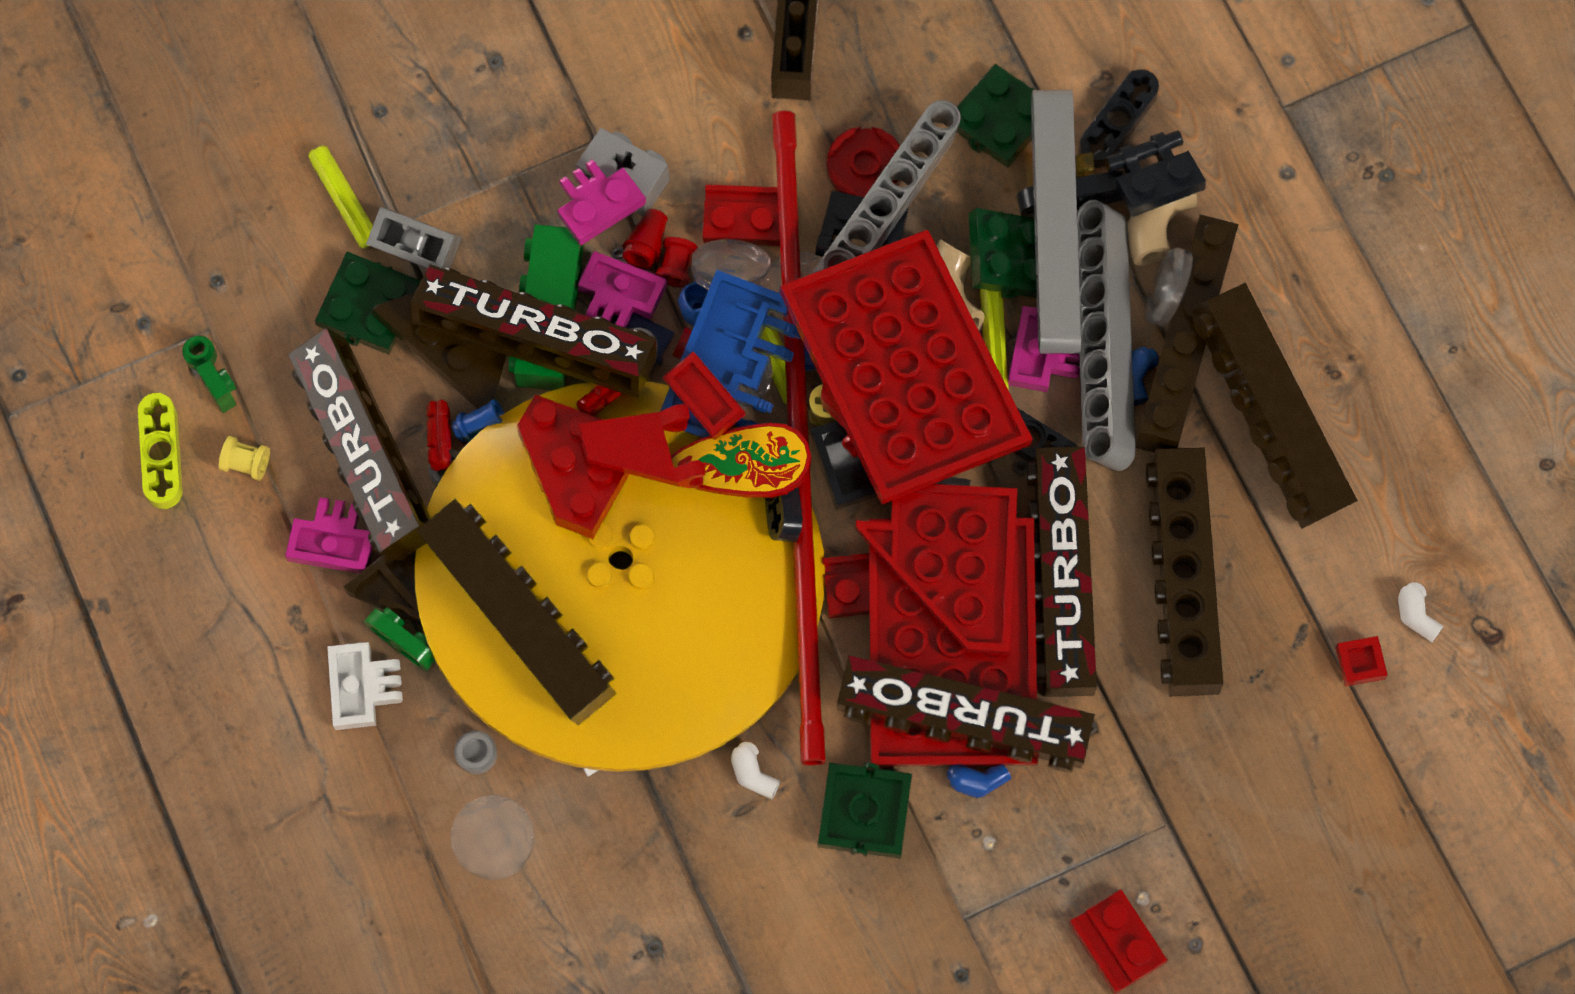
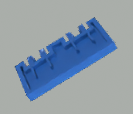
M716 270L680 362L694 351L736 402L752 407L761 413H771L774 406L772 403L738 389L740 385L755 391L759 388L770 359L765 355L754 352V350L787 362L792 361L794 353L790 349L761 339L765 327L790 338L800 339L801 336L795 325L768 315L770 310L784 316L788 315L789 311L780 293ZM670 387L660 411L674 405L684 404ZM689 410L690 418L687 420L688 426L684 432L699 438L710 436ZM741 418L732 427L740 428L759 423Z

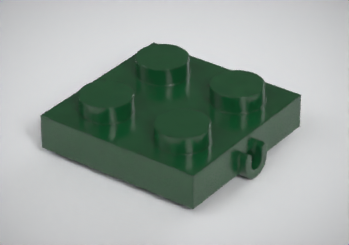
M995 63L956 106L960 112L957 133L968 140L969 146L975 152L981 153L983 150L1008 168L1032 141L1031 95L1034 88L1029 87L1024 81H1020Z
M975 208L968 213L972 288L1001 292V297L1006 299L1014 298L1018 295L1037 298L1034 218Z
M347 251L318 312L315 325L323 329L327 328L343 336L350 345L358 346L361 343L390 355L397 337L372 315V310L378 304L416 292L420 280L393 270L391 266L385 267L380 262L375 263Z
M829 762L818 847L851 852V855L859 853L864 857L870 854L901 859L912 774L879 769V765L874 763H863V767Z

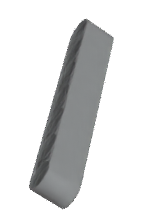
M1032 90L1031 119L1039 354H1078L1081 351L1073 91Z
M938 100L927 107L812 273L882 246L952 145L960 122V112L954 104ZM940 122L945 124L948 128H939L936 127L933 123ZM921 151L925 153L928 157H918L914 155L912 152ZM900 180L907 184V186L899 187L892 183V181ZM871 210H882L887 214V216H876L871 212ZM850 240H862L866 243V246H856Z
M1089 200L1077 212L1081 318L1080 380L1083 447H1085V455L1088 459L1114 471H1122L1133 462L1136 452L1126 218L1116 210L1097 200Z

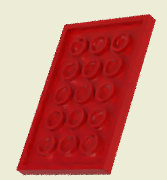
M928 229L780 286L779 293L881 504L1031 445L1033 438Z
M1016 518L1010 654L967 652L869 545L870 661L1037 700L1034 518ZM869 519V521L891 522V519ZM870 718L871 763L877 764L879 767L994 766L1001 764L1005 766H1038V758L1032 757L1031 763L1021 762L1008 758V751L991 747L990 753L979 752L967 748V741L950 737L949 743L937 742L925 738L926 731L909 728L908 733H900L884 728V721Z

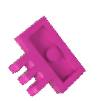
M590 160L585 163L588 172L592 176L590 179L578 168L572 172V175L579 186L574 187L566 176L559 180L562 189L571 201L557 209L558 216L580 246L646 204V197L624 168L606 178L594 160Z
M596 251L593 252L578 283L580 292L593 296L586 312L587 316L597 317L601 309L604 310L602 318L612 322L614 315L619 316L615 325L624 328L627 327L633 312L652 319L667 287V279Z
M1023 306L1008 385L1047 392L1051 374L1078 378L1080 367L1067 364L1065 361L1080 363V353L1039 354L1037 308Z
M320 497L314 521L294 518L285 554L286 560L288 562L360 574L370 564L373 547L368 540L370 531L357 529L359 515L356 513L353 504L350 506L348 517H343L345 501L336 500L331 515L328 514L329 498Z

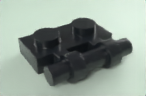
M1178 130L1166 135L1160 132L1150 136V141L1134 147L1128 144L1118 148L1116 154L1105 157V164L1109 172L1123 168L1126 173L1116 178V188L1132 217L1205 190L1206 180L1191 153L1186 151L1174 156L1171 149L1183 145V138ZM1152 156H1156L1159 161L1144 168H1141L1139 161Z

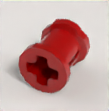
M667 237L663 241L665 253L661 268H658L655 275L667 279V285L683 288L690 282L688 271L692 257L697 255L698 246L684 238Z

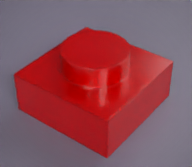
M1378 636L1341 642L1335 647L1345 687L1385 680L1388 674Z

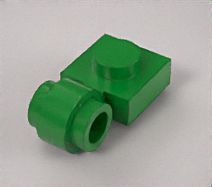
M205 336L189 338L182 348L183 357L187 365L197 371L221 411L225 413L237 405L231 394L237 388L224 368L217 372L213 366L217 359V352L212 341Z

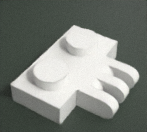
M369 642L327 646L334 729L342 730L377 726L375 706L396 704L403 701L401 691L386 692L385 690L386 688H395L402 685L401 676H384V673L399 671L400 660L372 661Z

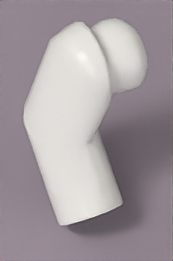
M1418 582L1409 583L1400 590L1398 596L1400 619L1406 626L1432 643L1444 626L1426 615L1424 599L1426 590L1424 586Z
M740 743L731 754V763L737 782L741 786L772 800L779 788L780 780L760 772L757 761L759 751L753 743Z

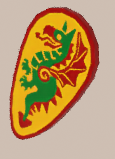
M763 423L728 430L716 440L710 435L680 448L671 455L674 468L690 461L700 460L703 462L706 474L703 477V485L695 489L746 498H772L788 494L804 481L809 473L812 461L809 444L798 430L779 423Z

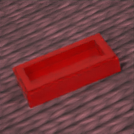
M694 351L662 377L714 440L746 415L741 406Z

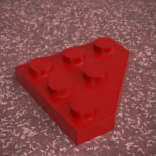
M535 394L517 424L520 440L523 447L526 448L531 460L532 469L542 492L545 494L555 524L594 539L630 474L587 463L578 429L579 423L603 419Z

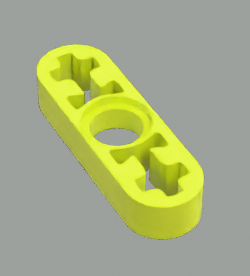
M152 393L145 396L138 406L142 487L146 498L152 506L158 509H169L180 501L183 493L178 414L168 396L162 393ZM160 405L165 411L160 416L161 427L164 431H156V423L152 416L148 415L155 412V406ZM163 441L171 445V452L165 459L154 460L150 458L149 451L155 443ZM157 471H164V478L169 487H172L166 490V496L159 497L158 493L153 490L160 487V477Z

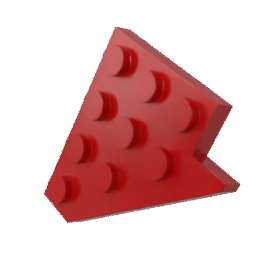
M932 484L892 500L891 522L856 520L855 530L967 652L1010 654L1017 488Z

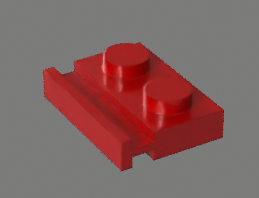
M705 184L703 243L780 246L777 187Z
M869 553L822 558L823 565H825L824 578L829 619L869 614Z
M1122 889L1069 921L1070 927L1114 994H1118L1121 990L1144 978L1168 961Z

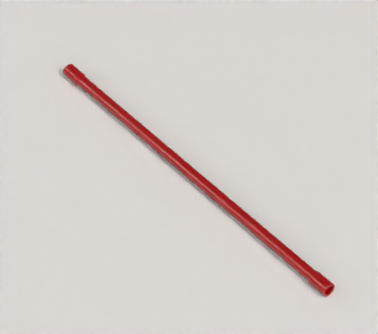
M778 111L772 115L773 147L776 152L782 285L801 278L795 156L797 148L796 115L791 111ZM789 312L787 316L783 315V321L795 325ZM784 335V347H787L794 353L791 362L785 361L788 426L798 430L809 444L804 343L802 338H790ZM809 470L804 481L798 486L803 521L800 536L793 542L801 709V725L799 728L800 756L802 765L818 766L826 763L825 730L821 711L811 476Z

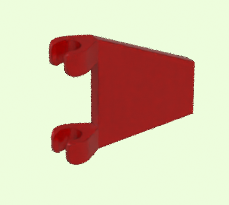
M674 405L655 413L579 423L578 429L587 463L683 488H698L703 485V477L706 474L703 462L700 460L690 461L674 468L664 431L682 432L687 429V420L690 418V413L686 405Z

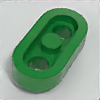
M374 608L364 620V624L376 636L421 670L427 672L435 663L425 635L417 632L413 636L402 627L405 622L389 608H385L383 612Z

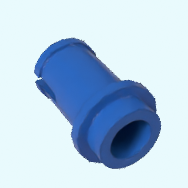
M493 399L468 414L464 412L458 414L456 420L452 422V428L456 437L462 443L470 442L486 426L502 423V418L499 416L505 412L500 403Z

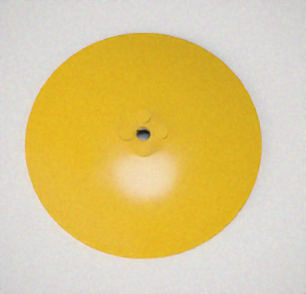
M646 381L639 398L621 394L612 403L604 407L595 417L606 420L660 412L669 390V385ZM590 382L574 384L546 392L539 396L578 410L576 407L577 401L597 385ZM532 399L499 416L502 418V423L489 425L482 429L453 460L434 490L427 511L432 518L454 499L464 507L471 503L486 520V523L481 528L491 539L497 534L512 552L507 557L511 565L515 569L522 565L536 581L537 585L532 588L534 593L541 601L548 597L563 614L557 620L566 632L574 628L589 647L583 652L592 663L599 659L614 676L615 679L609 684L617 694L579 726L572 722L426 543L416 549L415 593L419 617L427 644L438 668L453 691L485 724L512 743L538 756L561 764L590 770L614 772L642 771L671 766L697 758L717 749L745 732L762 718L783 696L799 672L793 542L771 539L768 531L765 499L723 495L695 488H683L630 474L594 539L557 526L553 520L550 506L539 486L526 448L523 447L518 435L517 424ZM664 431L670 455L680 448L701 439L684 431ZM812 508L818 625L824 600L825 565L822 562L824 549L819 525ZM623 551L632 557L633 562L628 568L619 570L612 567L609 563L611 555L615 552Z

